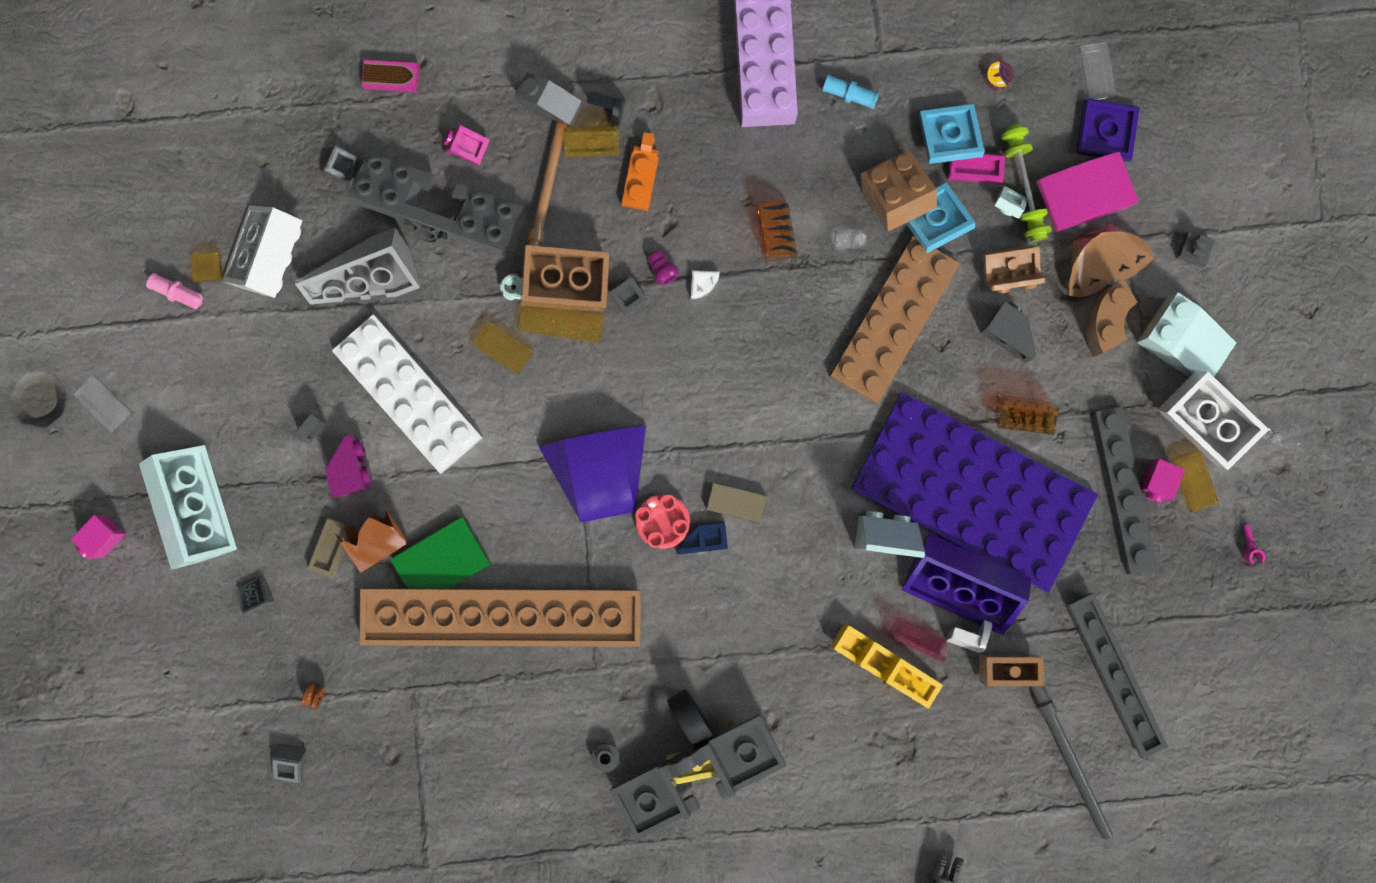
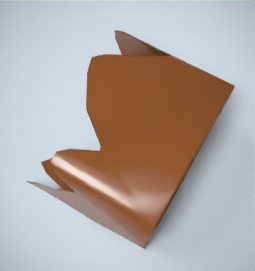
M385 503V519L371 514L361 529L355 530L350 525H344L349 542L343 541L335 534L340 540L342 548L361 573L407 544L405 532Z

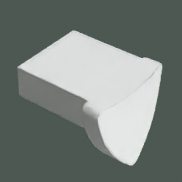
M984 620L977 635L954 627L949 630L946 641L978 653L984 652L991 633L992 623Z

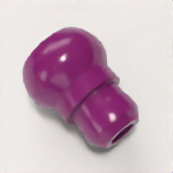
M656 250L648 256V262L654 272V279L659 285H668L679 276L677 266L671 263L668 258H665L662 251Z

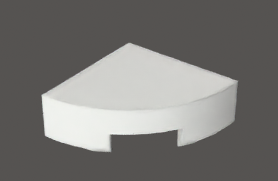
M692 270L691 299H698L709 294L718 282L719 272Z

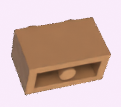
M979 654V682L986 686H1044V657L1035 654Z

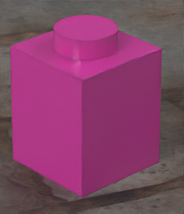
M1162 459L1149 460L1140 482L1141 492L1146 494V499L1161 504L1162 501L1173 500L1185 469Z
M93 515L70 540L77 545L76 550L83 557L88 559L104 558L126 533L107 515Z

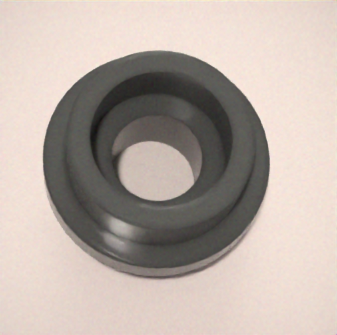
M608 743L598 745L591 757L593 766L601 772L614 770L620 759L617 748ZM606 753L610 756L611 760L608 763H603L600 760V756Z

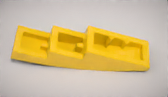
M844 623L830 646L928 709L943 686L846 623Z

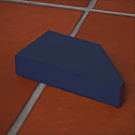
M725 521L697 524L677 549V555L728 549Z

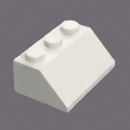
M249 205L222 282L275 298L276 293L282 287V276L285 268L291 262V251L294 243L300 237L302 220L273 207Z

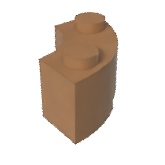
M1124 278L1104 290L1091 307L1088 324L1086 325V339L1092 357L1105 353L1127 340L1124 331L1125 317L1129 309L1138 302Z

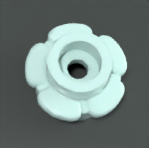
M509 274L501 281L500 290L503 291V296L506 299H521L522 277H519L517 274ZM512 285H516L515 290L511 289Z

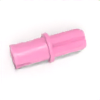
M152 273L147 280L146 287L167 296L169 301L173 302L176 300L194 309H197L202 304V294L182 286L180 281L173 282L157 273Z

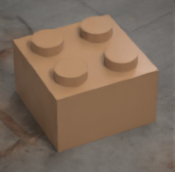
M910 150L861 173L862 193L888 232L937 208V188Z

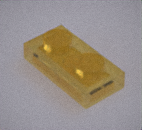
M619 126L564 127L566 157L620 156Z

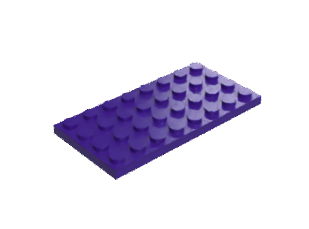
M903 392L900 393L851 487V490L894 513L911 517L910 521L913 523H918L919 526L953 544L1032 578L1031 585L1048 593L1098 496L1097 493Z

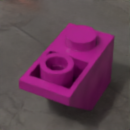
M346 435L325 469L331 497L340 498L371 489L372 474L370 468L364 464L363 456L366 455L363 441L361 439L358 440V436Z

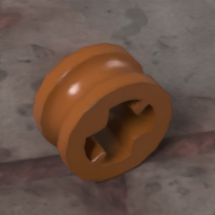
M311 682L304 693L301 705L303 707L310 705L311 709L316 711L324 698L326 687H316V683Z

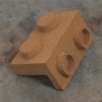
M1036 244L982 253L984 285L994 293H1007L1010 291V288L1016 287L1033 289L1037 287V284L1045 283V276L1041 274L1040 247Z

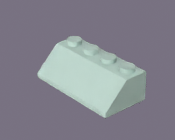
M205 445L154 454L139 463L171 570L237 550Z

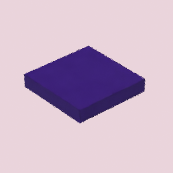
M1086 98L1083 101L1076 154L1103 157L1120 152L1123 161L1130 162L1133 157L1140 107Z

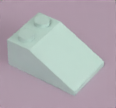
M1180 293L1173 294L1164 300L1136 342L1187 377H1190L1196 370L1207 371L1214 377L1236 344L1200 306Z
M867 511L866 516L858 517L854 549L924 558L925 555L918 523L910 522L911 517L894 515L893 520L883 519V513Z

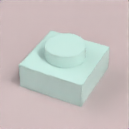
M1004 186L998 195L995 206L1003 214L1019 219L1025 210L1027 198Z

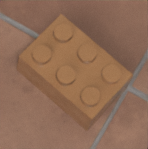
M525 245L520 306L603 312L606 309L609 252Z

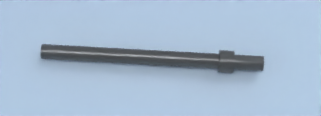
M1031 686L1039 703L1037 706L1041 716L1046 718L1102 839L1111 838L1113 833L1056 715L1058 710L1053 700H1049L1043 686Z

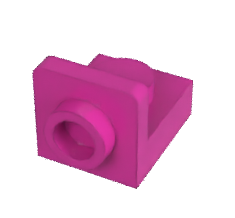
M459 125L453 130H448L443 144L446 145L444 153L447 155L454 154L477 166L480 165L490 140Z

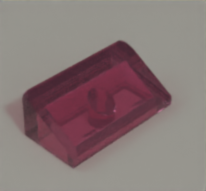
M902 618L896 619L889 633L891 638L940 662L945 661L947 642L944 639Z

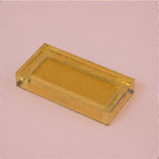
M488 321L472 343L475 347L517 375L521 373L534 353Z
M1201 451L1172 459L1173 465L1185 469L1180 485L1190 512L1219 504Z

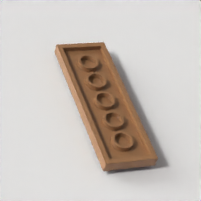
M913 236L830 377L871 402L878 404L960 263L936 249L926 253L917 238Z

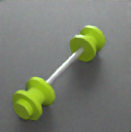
M1015 124L1005 128V132L1001 134L1002 141H1008L1009 149L1005 151V156L1007 158H1018L1030 212L1020 216V220L1027 222L1028 230L1024 233V237L1031 238V242H1036L1048 238L1047 233H1050L1052 228L1044 223L1043 218L1048 214L1047 209L1035 210L1023 155L1033 150L1032 145L1026 144L1024 138L1029 133L1027 127H1022L1021 124Z

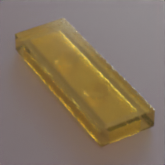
M522 306L519 331L600 344L605 317L603 315L556 308Z

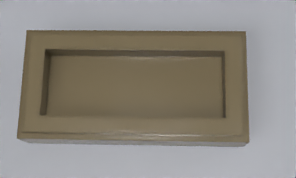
M713 483L707 510L761 523L767 496Z
M331 517L326 518L306 569L335 578L345 553L340 540L335 534L343 541L349 542L344 525L350 524Z

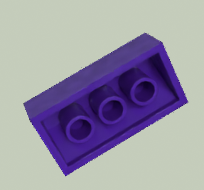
M929 533L923 542L924 558L915 557L903 584L902 591L979 625H982L984 620L991 622V630L1004 635L1029 602L1032 578Z

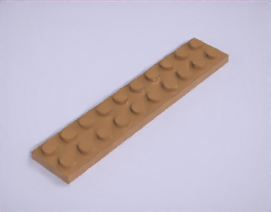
M360 589V645L640 647L641 590Z

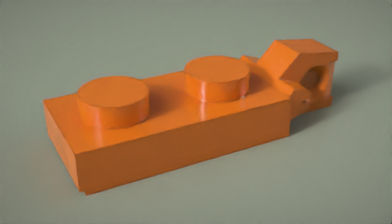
M644 132L641 147L634 146L621 203L622 207L649 211L659 161V150L653 149L654 134Z

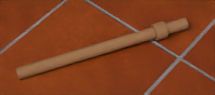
M557 121L533 226L529 228L527 236L528 245L531 246L542 244L545 236L543 228L567 126Z

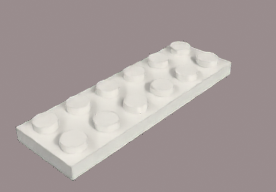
M375 315L367 319L332 350L440 474L483 438Z

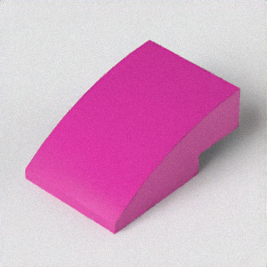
M1120 152L1084 162L1036 181L1055 232L1098 220L1103 216L1126 210L1139 203Z

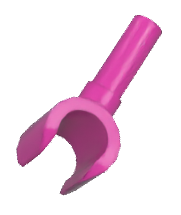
M1244 525L1243 529L1247 548L1243 551L1242 557L1246 562L1253 564L1252 556L1256 553L1257 561L1263 563L1266 558L1265 553L1256 548L1250 525Z

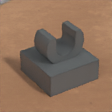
M1188 231L1184 235L1177 259L1202 268L1208 262L1215 240Z

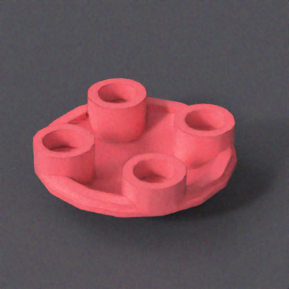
M658 494L649 497L641 504L635 515V524L639 536L653 548L666 549L674 547L684 540L689 531L690 516L688 509L681 500L672 495Z

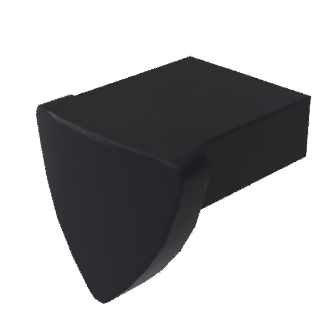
M589 92L587 103L613 110L611 129L619 130L626 100Z

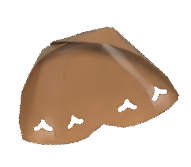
M1113 224L1097 228L1093 232L1078 237L1072 244L1069 295L1073 297L1089 296L1103 290L1111 280L1128 279L1136 275L1154 258L1150 246L1138 236ZM1137 255H1145V258H1141L1140 261L1136 263ZM1122 264L1129 267V269L1124 268L1122 271H1119ZM1091 278L1099 279V282H1094L1092 286H1089ZM1076 283V285L1079 286L1080 289H1072V287Z

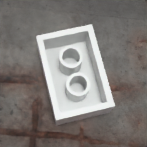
M1196 370L1157 409L1216 466L1229 470L1269 430L1207 371Z

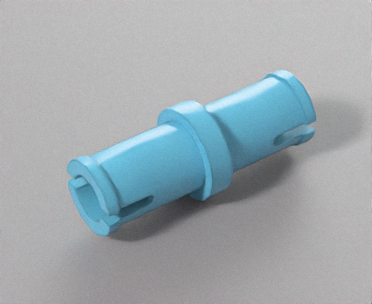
M829 74L823 87V92L845 99L844 102L850 103L853 101L871 109H874L879 96V92L860 87L855 81L849 83L832 77Z

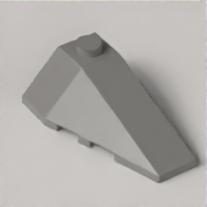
M394 227L366 239L296 280L295 285L309 304L342 302L345 298L361 297V300L370 299L371 296L386 295L387 298L397 297L420 288V281L409 247Z

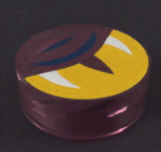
M1004 61L992 63L985 73L986 84L991 89L997 91L1006 89L1014 78L1012 67Z

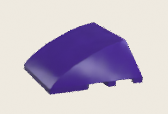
M646 426L584 435L539 447L581 523L635 512Z

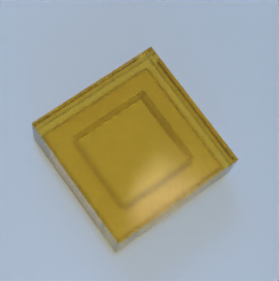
M211 252L191 255L193 282L222 281L221 253Z

